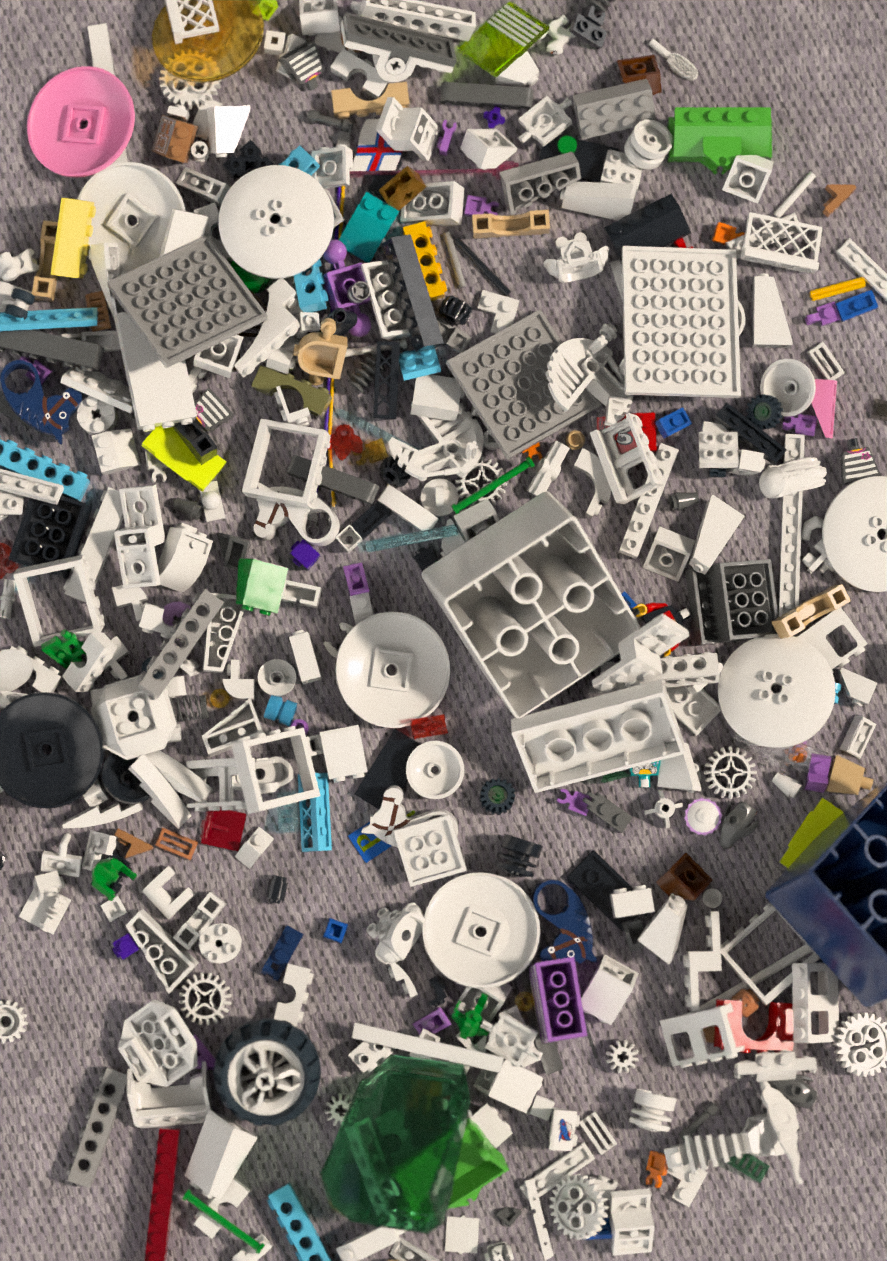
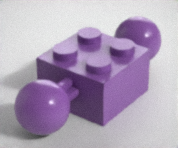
M331 240L323 257L328 263L333 264L334 271L323 275L325 280L323 285L332 312L337 308H344L355 312L358 317L357 323L349 332L353 336L363 337L370 331L371 321L366 314L361 313L359 305L370 302V296L359 304L352 303L347 297V291L350 286L358 281L365 282L361 268L362 262L345 267L343 260L347 255L346 246L339 240Z

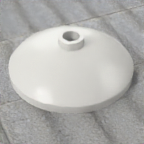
M781 359L772 363L765 370L760 383L761 395L766 394L776 397L777 401L782 404L780 406L783 408L781 415L787 417L798 415L805 411L814 399L815 379L810 369L804 363L795 359ZM792 384H794L795 389L793 391L790 389V386Z
M429 741L419 745L410 754L406 765V775L410 786L419 795L429 799H441L454 793L460 786L464 777V763L459 752L451 745L441 741ZM433 766L438 767V773L433 774L431 768Z

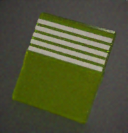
M508 2L492 18L485 22L471 36L469 41H465L458 48L457 52L493 77H498L549 30L550 26L515 3Z

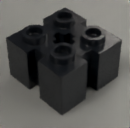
M250 139L239 149L241 155L239 157L231 156L223 164V168L235 181L251 171L250 169L247 170L248 166H253V170L274 164L267 156L263 159L261 158V150Z

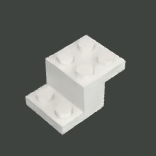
M387 97L376 131L394 151H414L422 161H429L440 128L423 108H403L394 97Z
M650 1188L611 1192L609 1223L613 1235V1255L652 1252L654 1222L650 1210Z

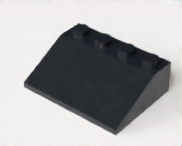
M64 496L60 497L57 505L29 498L8 560L28 567L76 556L92 507L86 503ZM71 568L47 574L67 580Z

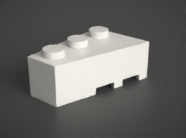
M251 698L202 736L210 757L231 750V745L240 743V738L250 736V740L254 739L253 735L264 733Z

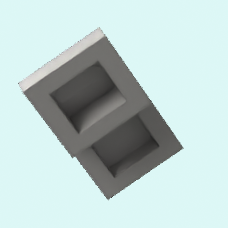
M438 317L437 322L444 344L458 353L464 352L472 337Z

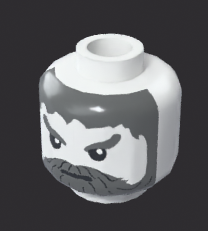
M504 1241L489 1245L487 1247L488 1253L484 1254L486 1261L514 1260L510 1244L507 1245Z

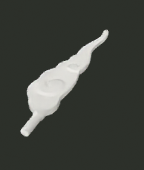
M768 1081L760 1082L762 1090L761 1100L767 1108V1114L772 1127L777 1133L778 1142L791 1161L794 1179L801 1185L803 1181L799 1176L800 1159L796 1144L798 1140L796 1131L799 1129V1123L796 1118V1110L793 1104L780 1091L771 1088Z

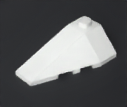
M92 244L88 252L89 259L92 260V266L114 318L116 313H121L123 310L121 304L108 288L107 282L120 276L118 244Z

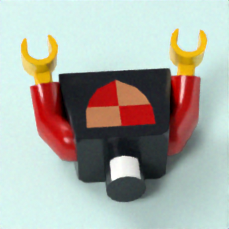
M651 602L633 607V609H639L640 614L636 615V617L642 616L645 624L663 613L684 627L682 621L691 617L686 607L676 612L672 605L668 606L666 603ZM680 642L664 652L663 657L669 656L679 646Z

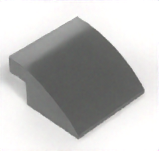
M771 559L718 563L712 565L705 575L695 571L693 568L685 570L695 646L745 641L764 637L768 634H777L772 624V621L778 618Z

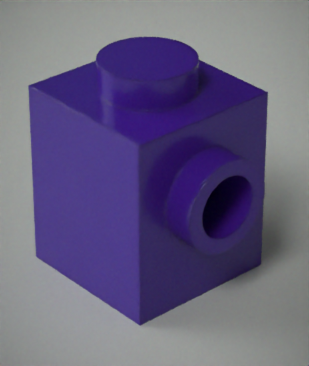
M304 539L301 542L296 541L290 548L292 550L290 554L293 557L291 560L298 567L302 565L307 570L321 557Z
M130 932L112 943L114 945V948H112L117 958L121 957L122 960L141 949Z

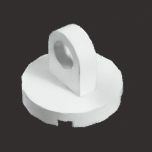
M438 478L431 480L424 486L421 492L423 508L437 517L447 516L453 512L451 505H456L459 500L456 487L446 479Z

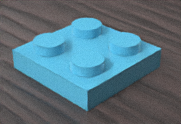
M435 349L415 352V350L404 351L399 354V365L404 381L441 372Z

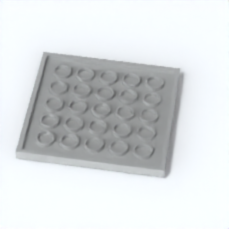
M208 235L107 282L108 288L166 368L267 320L266 312Z
M541 309L446 362V365L507 460L602 405L587 388L582 391L571 407L565 412L553 399L548 387L549 381L546 377L547 364L551 354L562 342Z

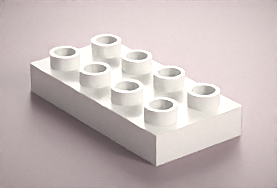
M662 679L532 713L520 719H511V733L535 793L685 754L684 740Z

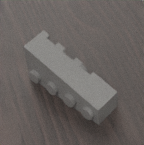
M573 152L499 172L505 204L511 215L517 213L516 210L524 206L527 208L532 205V202L541 197L543 199L548 197L554 190H561L581 179L579 162Z

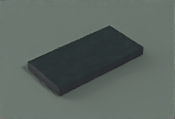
M562 135L556 136L544 147L542 146L538 161L562 155L558 151V142L563 137ZM575 139L577 148L574 155L579 162L581 180L600 183L607 152L609 150L619 152V148Z
M394 729L354 794L375 808L380 809L384 792L388 787L395 785L403 790L407 784L406 765L408 758L413 750L421 744L399 730Z
M592 850L566 877L622 932L624 931L622 923L633 920L639 915L613 918L610 894H614L613 890L626 888L627 892L633 891V887L595 850Z

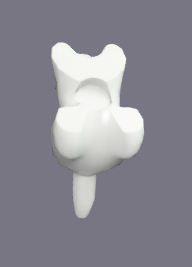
M27 249L14 257L8 252L0 254V279L2 278L3 281L9 282L15 280L19 275L38 271L37 261L32 257L34 250Z

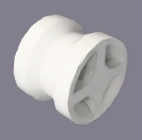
M486 431L483 435L485 448L496 450L499 446L490 432Z

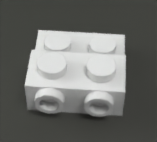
M341 144L336 145V148L321 147L317 151H312V157L320 165L312 177L318 181L323 189L350 185L349 169H353L352 149L348 148L347 145Z

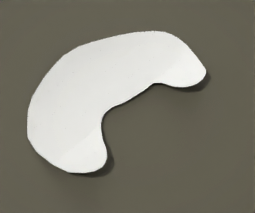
M12 649L0 651V691L11 692L19 688L30 678L33 664L24 653Z

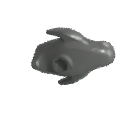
M740 801L731 812V805L729 804L723 813L719 844L724 849H730L739 839L752 834L759 824L758 820L752 824L757 811L743 801Z
M796 1074V1079L768 1081L771 1088L777 1089L792 1104L809 1109L817 1098V1092L804 1082L814 1081L807 1076Z

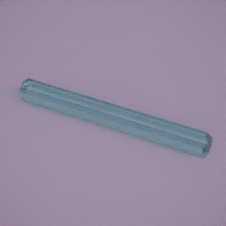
M449 525L368 541L365 543L367 552H374L458 535L457 525Z

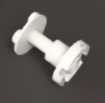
M219 923L211 925L204 930L200 936L199 947L202 955L210 962L225 963L237 956L241 949L242 939L236 928L229 924ZM219 940L223 942L222 946L217 945Z

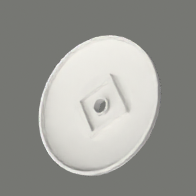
M135 162L113 164L96 173L85 184L78 197L79 200L94 202L96 207V213L91 222L93 233L89 237L88 244L90 249L92 244L117 243L120 276L159 258L172 208L186 211L178 189L166 175L151 166ZM131 215L137 218V223L134 226L128 223V218Z
M285 165L261 167L242 176L227 192L219 212L220 237L229 256L244 270L265 278L291 277L310 268L326 251L334 229L332 205L323 187L306 172ZM273 215H279L281 220L279 223L273 224L270 222V218Z
M885 476L866 477L846 486L831 502L823 522V547L831 567L845 582L865 591H887V477ZM879 529L885 531V537L882 540L877 536Z
M403 612L378 613L359 622L344 638L336 659L337 685L346 704L363 720L386 728L406 727L429 716L442 701L450 679L449 656L440 636L422 619ZM390 664L396 668V673L393 676L388 675L386 672V668Z
M768 634L764 637L747 641L738 647L723 666L718 683L719 704L727 723L743 739L766 748H788L810 739L825 725L834 706L835 681L828 662L814 646L794 636L781 639L778 634ZM779 684L782 687V691L777 694L771 691L772 685Z
M483 872L459 876L442 886L427 906L422 930L427 954L435 967L447 978L460 985L481 989L497 987L518 977L532 961L540 938V924L537 911L523 889L505 877ZM482 927L486 930V935L478 937L475 930Z

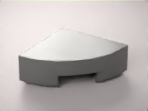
M505 1207L498 1210L495 1215L510 1227L522 1211L514 1207Z

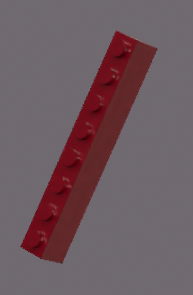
M159 1128L145 1261H166L181 1128Z

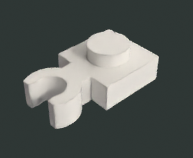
M146 450L147 470H153L151 476L152 483H156V476H161L162 482H165L167 475L163 469H167V466Z

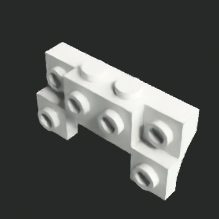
M782 1050L778 1053L760 1052L755 1054L754 1062L744 1060L735 1063L734 1078L740 1079L741 1075L751 1074V1077H754L755 1074L756 1082L796 1079L797 1071L809 1070V1073H816V1057L802 1056L796 1059L795 1051L790 1052L788 1050Z

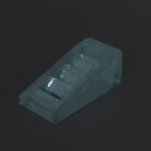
M296 791L277 793V799L294 795ZM297 802L278 806V830L280 834L299 832ZM293 806V810H282V807ZM293 814V818H283L282 816ZM283 823H294V825L283 826Z

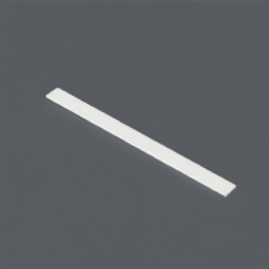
M360 1023L354 1024L352 1034L354 1039L501 1073L504 1057Z

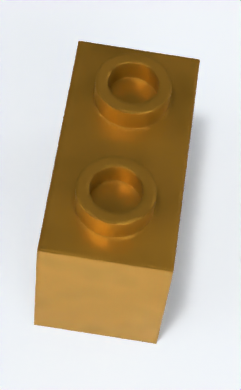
M406 166L386 183L379 192L387 204L399 211L427 186L417 172Z

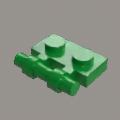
M64 629L60 633L63 639L54 636L41 644V650L67 670L71 662H82L81 654L84 653L86 656L87 654L81 648L84 641L78 640L73 632H68Z

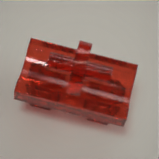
M445 714L410 720L413 740L448 733Z

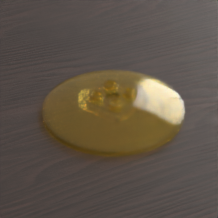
M190 0L187 4L195 7L198 1ZM212 0L219 32L183 38V43L175 44L165 5L158 14L152 31V45L158 61L170 74L189 82H214L235 74L252 60L263 39L264 20L255 0ZM202 4L198 10L206 13L210 7ZM183 8L180 14L186 17L191 13L186 8ZM195 13L191 19L199 23L202 16ZM206 19L202 25L210 27L214 26V23ZM187 23L184 30H193L195 26ZM215 35L213 39L206 40L207 36Z

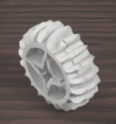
M481 457L480 463H477L472 469L479 468V474L476 478H470L469 480L465 477L455 480V484L461 485L456 488V491H463L459 494V498L465 496L467 498L471 495L465 485L474 487L477 491L480 490L479 484L476 485V482H479L481 474L482 479H484L483 482L486 481L487 483L483 484V487L493 481L486 478L485 469L491 471L497 479L502 476L499 474L503 472V468L496 470L497 462L491 466L492 459L489 458L486 464L484 463V457ZM505 482L497 487L490 496L481 497L473 502L470 507L486 499L495 506L496 501L494 498L499 501L502 499L498 493L505 494L506 491L501 487H506L507 483Z
M729 746L726 753L723 747L720 749L721 755L717 751L714 752L715 759L709 756L708 759L712 764H705V767L710 768V771H704V774H710V778H706L705 782L712 781L713 784L709 785L708 788L712 789L715 786L717 789L714 791V794L722 791V798L725 797L726 793H728L729 799H732L733 793H735L736 798H739V791L745 795L747 791L744 787L746 786L748 789H751L752 785L748 782L756 781L755 778L750 777L757 774V771L750 770V768L756 765L755 763L748 764L752 757L750 756L745 759L746 751L739 755L740 748L737 747L733 753L732 747ZM727 757L726 767L715 770L719 760ZM733 757L743 763L745 770L735 767ZM731 767L733 768L732 770L740 773L732 775L730 779L728 775L726 776V773L721 772H725ZM715 776H723L726 779L727 788L721 786ZM737 776H745L744 782L739 787L733 789L735 778Z
M204 972L200 973L201 979H198V976L195 974L193 975L194 982L190 979L186 980L190 985L189 987L182 985V989L186 990V993L180 992L179 996L185 997V1000H180L179 1004L185 1003L186 1006L182 1007L181 1011L188 1010L189 1012L185 1017L188 1018L192 1014L191 1022L193 1023L197 1018H199V1025L203 1024V1019H206V1025H210L211 1018L214 1023H217V1015L221 1019L224 1018L221 1011L229 1012L224 1006L231 1005V1002L226 1001V998L232 997V994H225V991L230 988L229 986L222 987L226 982L225 980H222L220 983L217 982L219 979L218 975L213 980L211 979L212 973H208L207 978H205ZM206 982L213 984L214 987L205 992L197 984ZM192 989L198 998L193 1007H191L189 1000ZM218 990L221 995L219 1008L213 1002V996ZM213 992L210 995V1004L205 1002L198 1006L201 1002L200 999H202L200 998L201 994L205 996ZM202 1006H206L214 1013L201 1015L196 1011Z

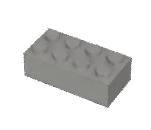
M647 79L573 95L577 127L582 139L635 128L643 120L656 121L652 89Z

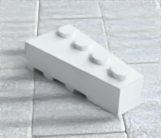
M212 593L224 603L206 628L202 672L222 673L244 610L241 609L242 605L236 604V595Z
M144 909L139 911L126 925L137 945L145 954L147 961L154 968L159 980L161 979L166 987L165 989L168 994L199 964Z

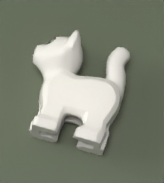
M565 15L551 21L543 28L541 33L536 35L537 39H543L549 34L554 39L547 45L546 52L560 55L563 52V45L569 39L576 37L569 32V28L565 29L563 27L569 22Z

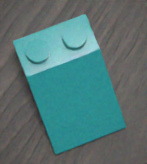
M366 192L340 236L339 241L344 243L347 252L366 263H370L398 216L399 211Z

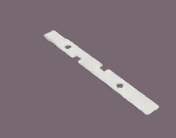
M530 1179L524 1182L531 1209L536 1211L533 1217L546 1261L554 1255L547 1228L543 1229L542 1226L545 1224L535 1182L534 1179Z

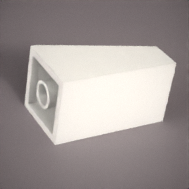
M209 1110L184 1176L191 1180L190 1185L197 1189L201 1188L203 1190L201 1193L206 1197L212 1199L214 1196L221 1199L257 1137L234 1120Z

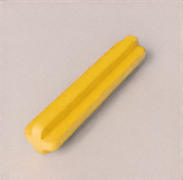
M863 277L811 290L810 298L812 301L864 288L866 283Z

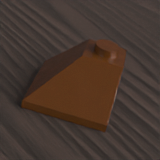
M654 55L617 60L624 83L647 79L652 89V96L662 93L660 70Z
M685 852L655 883L669 897L673 893L675 896H680L685 900L694 901L713 879Z

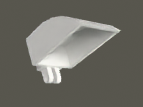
M181 522L177 523L176 527H170L158 562L160 585L178 592H185L201 574L213 541L207 539L206 534L197 532V528Z

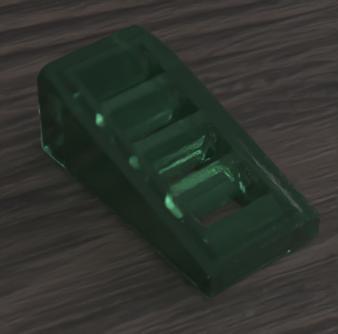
M743 1153L738 1165L735 1163L737 1160L736 1155L730 1156V1162H727L761 1183L770 1167L748 1153ZM747 1157L750 1158L745 1168H742L741 1166ZM755 1161L756 1164L750 1173L748 1169L752 1162ZM759 1165L763 1166L759 1175L755 1176L754 1174L757 1171Z

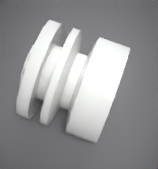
M636 1089L634 1102L642 1106L641 1109L631 1110L632 1113L638 1114L639 1118L630 1116L629 1122L646 1130L669 1132L670 1126L662 1124V1121H672L670 1117L664 1115V1112L674 1111L676 1098L660 1093L659 1095L652 1094V1091Z

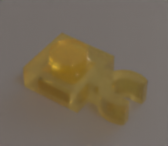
M382 438L365 444L366 450L364 451L355 450L353 452L354 456L362 455V458L356 461V464L359 466L365 464L368 459L373 464L389 457Z

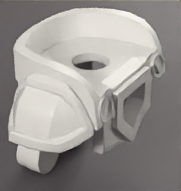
M580 232L572 240L559 237L556 240V247L561 250V257L558 260L546 259L543 265L548 273L558 278L561 283L593 277L603 271V267L608 260L609 248L604 246L598 251L592 252L586 235Z
M283 758L255 759V770L261 768L265 771V777L262 780L257 779L260 794L275 792L279 787L293 779L292 766ZM234 775L233 789L242 791L239 775Z
M414 902L408 903L402 911L394 910L390 912L388 909L382 908L377 913L380 919L377 925L372 923L367 927L366 931L372 938H376L379 935L380 943L375 950V957L380 962L391 964L403 961L421 933H423L425 914Z

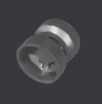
M363 281L356 282L347 291L349 301L354 304L363 302L370 295V287Z

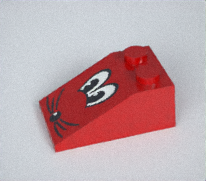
M655 412L631 413L641 419V428L648 437L649 449L655 454L657 451ZM606 416L596 417L597 430L602 431L610 427L604 425ZM630 427L617 433L614 437L621 455L638 447Z

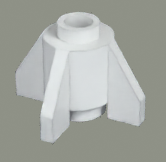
M661 789L658 790L660 800L656 802L654 809L644 812L645 815L655 813L659 818H663L665 827L669 828V817L673 815L675 808L683 807V803L674 804L670 799H666ZM662 806H668L669 810L663 812Z

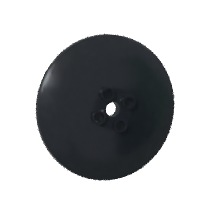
M37 692L14 700L0 712V787L9 796L31 807L49 809L70 804L83 796L91 788L101 771L104 746L102 735L95 719L81 704L58 693ZM44 744H49L52 747L51 754L43 752L42 746Z

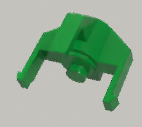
M114 858L102 859L92 869V886L111 902L115 898V892L107 885L118 880L120 877L118 872L122 871L133 881L137 876L136 873L122 862Z
M482 993L475 1009L467 1011L465 1014L458 1011L461 1002L458 1001L451 1017L459 1026L461 1032L459 1036L466 1040L468 1037L488 1036L490 1033L480 1027L482 1024L481 1013L487 1002V995Z

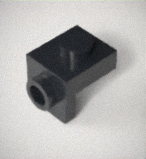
M435 976L429 979L438 997L429 1001L428 1004L429 1006L434 1005V1007H438L445 1003L444 998L447 996L444 989L447 987L442 978L437 979Z

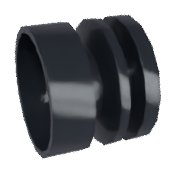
M504 834L501 847L507 849L508 853H498L497 856L504 858L505 862L496 861L495 866L504 872L519 877L533 878L534 873L526 869L527 866L537 867L529 860L530 858H539L543 846Z

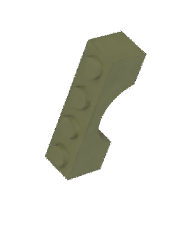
M260 365L251 385L254 390L270 397L275 392H278L277 386H280L281 390H295L302 395L303 408L308 407L310 414L322 419L324 418L332 400L329 390L323 387L314 388L311 386L312 383L301 379L300 382L295 380V376L289 373L281 374L276 372V370Z

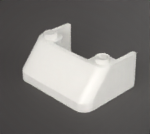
M206 1061L202 1062V1073L193 1075L188 1085L152 1088L150 1083L134 1080L131 1068L127 1069V1096L134 1125L138 1128H153L204 1123L209 1110H212Z

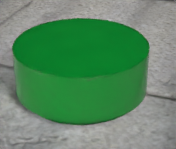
M563 136L558 142V151L561 154L575 153L577 148L576 140L571 136Z

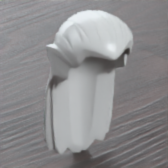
M815 457L801 458L778 466L769 465L760 476L759 487L764 496L777 499L798 491L825 485L826 480L823 478L827 471L825 467L820 466L821 461H818Z

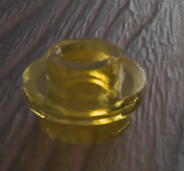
M216 689L210 696V701L216 708H224L230 700L228 692L224 689ZM218 695L224 697L222 702L216 700Z
M520 992L515 998V1005L520 1011H529L534 1005V998L529 992ZM524 998L528 1001L527 1005L523 1003Z

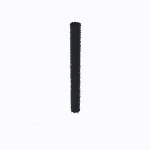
M459 237L454 241L457 247L505 296L511 293L506 285Z

